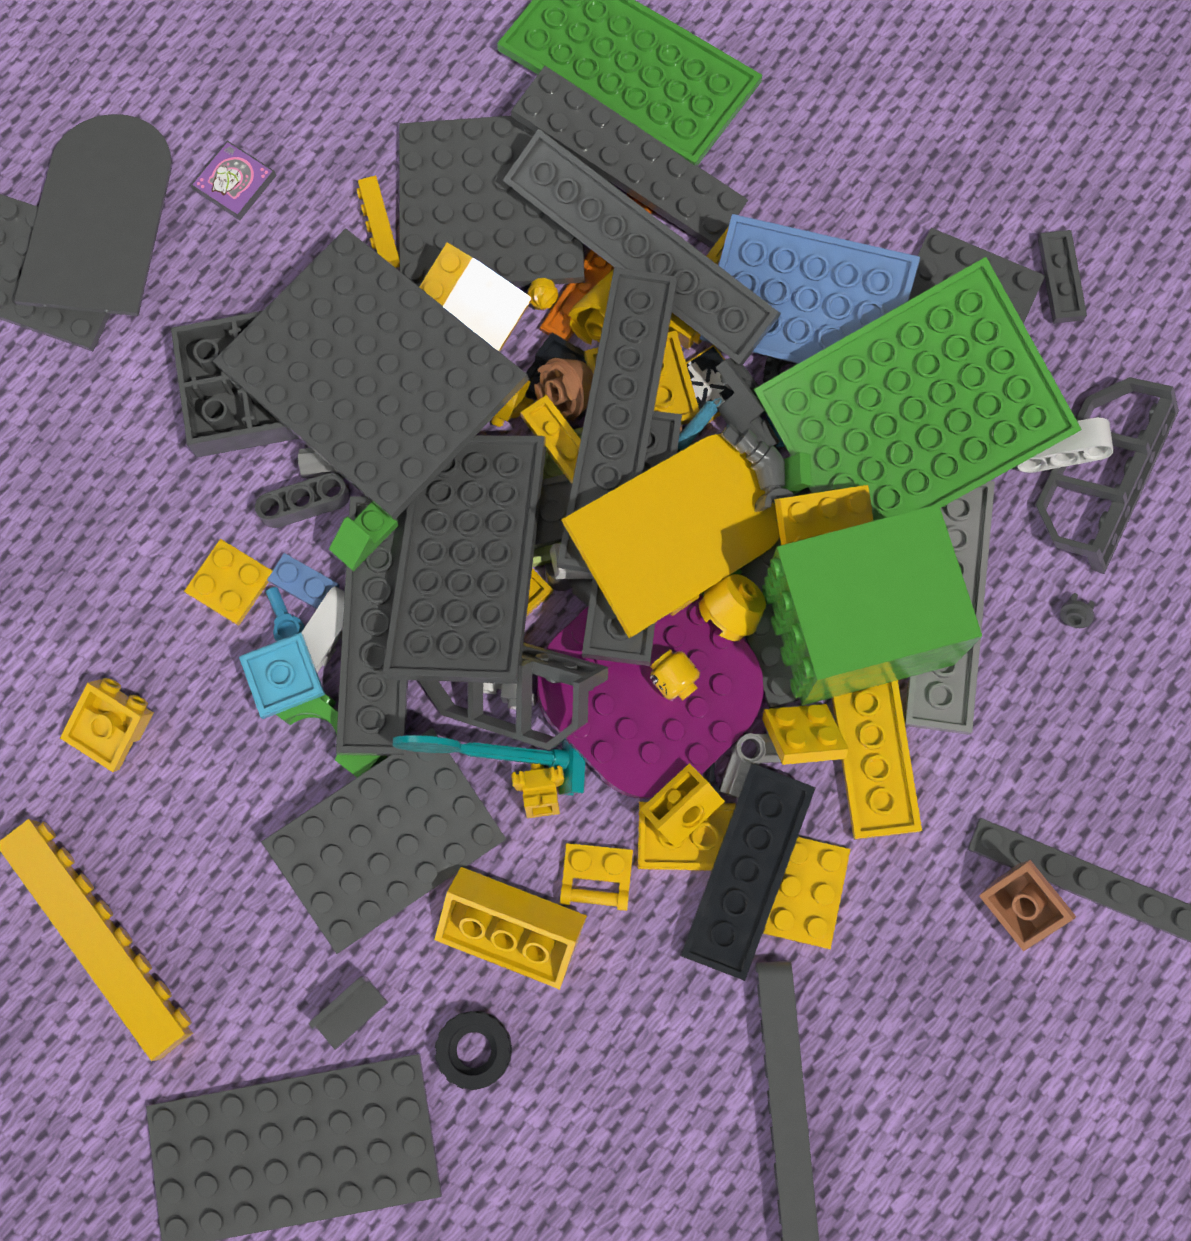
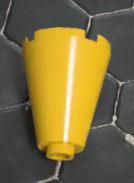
M614 269L577 302L569 312V316H571L570 328L578 338L589 345L592 344V339L600 343Z

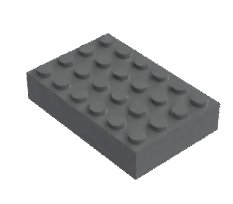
M262 311L171 328L186 442L197 458L300 439L213 362Z

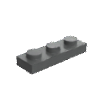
M1072 230L1040 233L1038 244L1052 322L1055 324L1084 321L1087 312Z

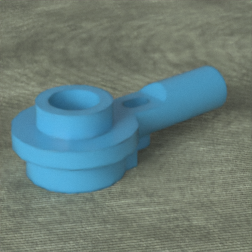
M278 587L268 589L266 594L276 615L273 630L275 640L280 641L302 632L305 628L304 623L299 618L288 613Z

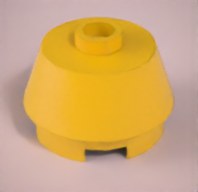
M738 574L730 575L705 590L704 597L699 602V610L704 621L707 623L711 619L723 631L720 636L731 641H740L744 636L752 635L756 631L766 607L764 595L756 584Z

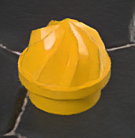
M538 278L531 283L527 295L532 297L531 304L535 309L544 311L547 308H551L556 302L558 290L552 280Z

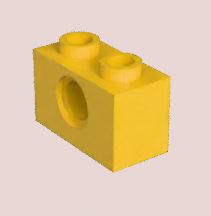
M689 763L640 810L676 848L725 801Z

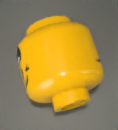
M670 649L650 666L653 669L650 674L651 681L668 700L679 696L683 701L698 689L694 682L699 678L700 672L682 651L673 653Z

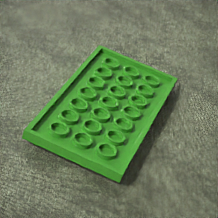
M532 0L497 43L499 52L537 75L544 66H547L671 148L694 166H698L761 84L763 76L636 0Z

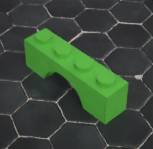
M326 694L276 714L289 725L306 718L323 719L333 726L337 734L338 711L333 708L336 702ZM337 755L335 761L358 777L388 756Z

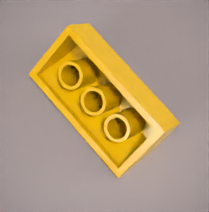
M460 867L447 891L434 940L560 990L587 915Z

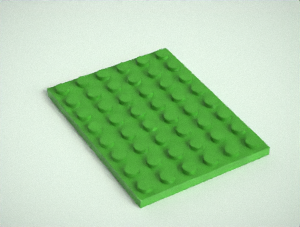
M987 257L754 389L790 456L798 452L811 454L812 485L808 487L810 492L818 493L868 485L873 521L937 504L941 508L1082 430Z

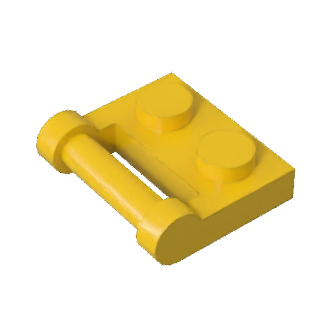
M566 843L560 904L570 905L571 902L616 906L617 910L627 911L633 850ZM573 879L620 883L619 893L572 888Z

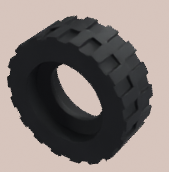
M469 1011L456 1015L446 1022V1025L438 1034V1040L435 1042V1060L438 1062L439 1071L445 1075L448 1082L457 1085L461 1089L477 1090L490 1086L503 1076L511 1061V1037L505 1025L495 1016L482 1011ZM471 1032L484 1035L491 1046V1054L488 1061L476 1068L464 1065L457 1055V1046L460 1039Z

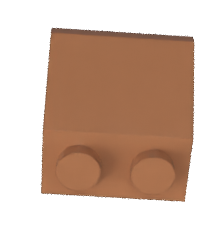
M1031 860L1019 863L994 880L979 895L1023 952L1076 918V915Z

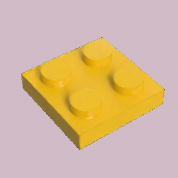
M220 539L184 592L239 626L269 583L267 579L272 570Z
M827 704L764 709L762 720L782 765L846 759L848 747Z

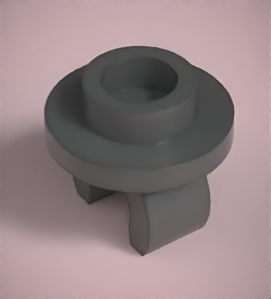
M1073 593L1069 600L1062 605L1060 617L1064 623L1071 627H1088L1094 618V602L1090 600L1086 604L1077 601L1078 594Z

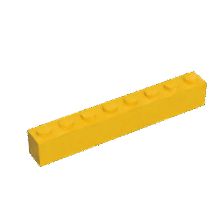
M27 819L0 840V852L151 1061L161 1060L193 1034L188 1027L192 1024L190 1017L182 1008L175 1009L169 1000L172 994L168 987L161 980L157 982L149 973L152 969L149 961L141 953L136 955L129 946L133 942L132 938L123 927L116 928L110 919L113 916V912L103 900L97 902L91 893L94 886L90 880L82 873L78 875L71 865L75 863V860L71 854L63 847L59 849L52 839L56 837L53 829L44 821L40 823Z

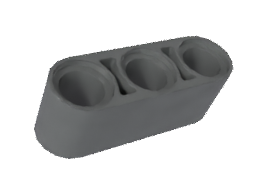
M329 473L262 494L256 500L255 511L266 526L280 528L344 507L349 501L350 491L342 477L338 474ZM333 487L341 488L336 496H327L329 489ZM301 497H310L306 505L296 506L297 501ZM279 506V510L275 515L266 516V512L270 507Z

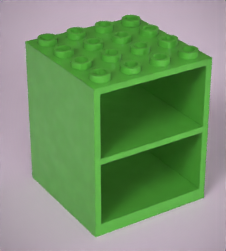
M939 504L777 546L773 559L770 560L771 566L767 569L768 575L764 578L765 585H762L766 604H772L775 615L771 616L773 630L776 636L781 634L784 647L780 648L785 667L790 666L793 678L790 679L791 690L794 698L800 697L802 706L953 666L982 638V633Z

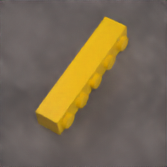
M375 175L358 180L359 188H356L359 200L363 199L364 202L361 205L363 215L368 216L369 221H365L368 233L372 232L373 238H370L372 248L377 249V253L395 268L400 267L398 252L377 177Z

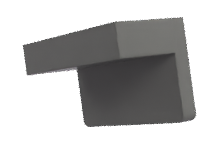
M361 976L308 1024L312 1029H318L334 1050H336L389 1002L368 977Z

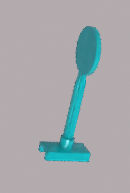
M397 736L392 741L393 747L407 751L425 753L459 752L470 757L548 765L549 768L554 767V769H558L557 766H561L564 773V782L559 786V795L574 796V793H584L586 761L566 740L562 741V750L551 749L550 751L483 743L461 744L457 740L434 736Z

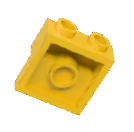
M103 678L87 682L60 739L111 772L120 770L133 742L141 739L154 712L146 708L148 702L145 699L136 695L127 696L120 691L121 685L118 682L109 678Z

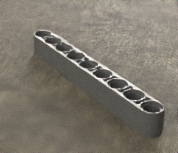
M790 960L758 962L755 964V969L758 972L759 979L757 991L759 1007H761L762 1011L760 1023L762 1043L764 1042L766 1054L764 1055V1066L769 1086L767 1098L769 1114H771L772 1118L770 1130L772 1150L775 1152L776 1161L774 1163L775 1184L778 1187L779 1193L777 1205L779 1224L782 1226L783 1237H781V1241H819L792 964Z

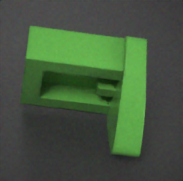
M798 452L784 459L785 486L782 488L796 494L812 485L811 454Z

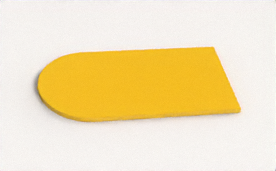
M721 434L701 439L561 519L628 638L638 634L762 555L780 538L775 504L772 502L770 508L755 512L757 499L765 494V491L760 489L756 472L750 467L752 463L746 459L747 454L745 452L743 454L738 452Z

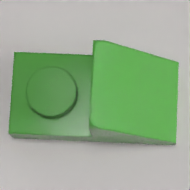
M371 502L354 521L348 516L344 519L329 550L354 572L399 526L398 522L393 520L374 502Z

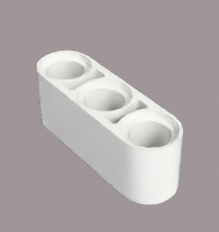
M1099 417L1077 421L1082 429L1081 431L1017 465V468L1025 473H1033L1108 458L1113 454L1110 422L1105 418Z
M336 586L329 590L301 632L304 635L317 673L322 665H327L337 650L334 648L340 638L342 639L345 592Z

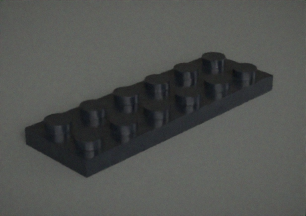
M753 763L750 764L681 951V957L743 981L746 980L816 787Z

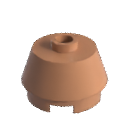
M553 358L538 369V372L541 374L540 383L535 384L537 400L547 395L566 420L576 419L588 406L594 375L590 367L580 360Z

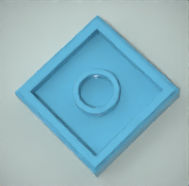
M301 632L239 656L256 707L262 719L325 695L304 635Z

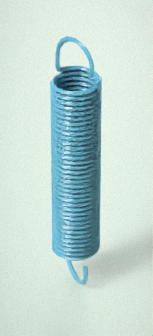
M717 398L712 402L707 401L679 434V450L686 449L717 412L716 407L722 401L721 398ZM720 399V402L717 405L713 403L714 401Z

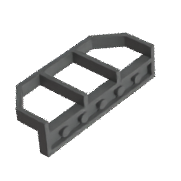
M1129 377L1086 397L1076 418L1077 421L1089 419L1095 408L1132 391L1160 397L1158 403L1152 405L1149 412V423L1146 430L1140 431L1138 438L1111 432L1114 447L1135 451L1134 456L1129 457L1125 463L1124 477L1121 484H1116L1112 488L1065 476L1063 473L1066 467L1052 469L1036 503L1039 514L1055 547L1086 556L1091 569L1105 574L1178 415L1179 409L1173 386ZM1057 486L1111 500L1112 503L1108 512L1104 511L1100 517L1099 531L1096 538L1091 539L1088 544L1058 535L1046 511Z
M523 643L522 658L519 664V684H516V724L483 714V683L468 682V709L453 703L439 681H418L441 715L550 750L588 722L589 691L608 680V667ZM532 674L545 677L547 681L552 683L562 682L573 686L572 724L555 737L531 729Z

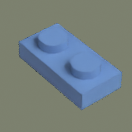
M285 553L267 579L271 584L315 609L318 608L331 588L334 586L340 587L335 581Z

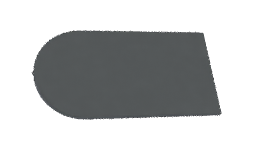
M108 114L90 118L79 123L60 139L51 157L14 300L17 305L139 316L172 169V157L168 144L163 135L153 125L129 115Z

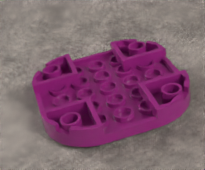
M700 594L697 600L675 615L671 616L669 613L655 622L650 666L671 649L673 653L677 651L684 652L700 672L699 678L694 682L698 689L683 701L679 696L668 700L662 695L650 679V674L653 671L650 666L582 658L589 606L570 622L547 647L551 651L608 667V680L589 691L588 722L565 740L600 775V779L606 785L623 795L633 798L651 799L689 763L702 775L748 730L759 712L764 688L759 662L743 638L740 641L727 640L720 636L723 631L711 619L707 623L704 621L699 610V602L703 598ZM537 675V698L540 709L553 730L556 729L560 733L572 724L573 686L562 682L552 683L547 681L545 677Z

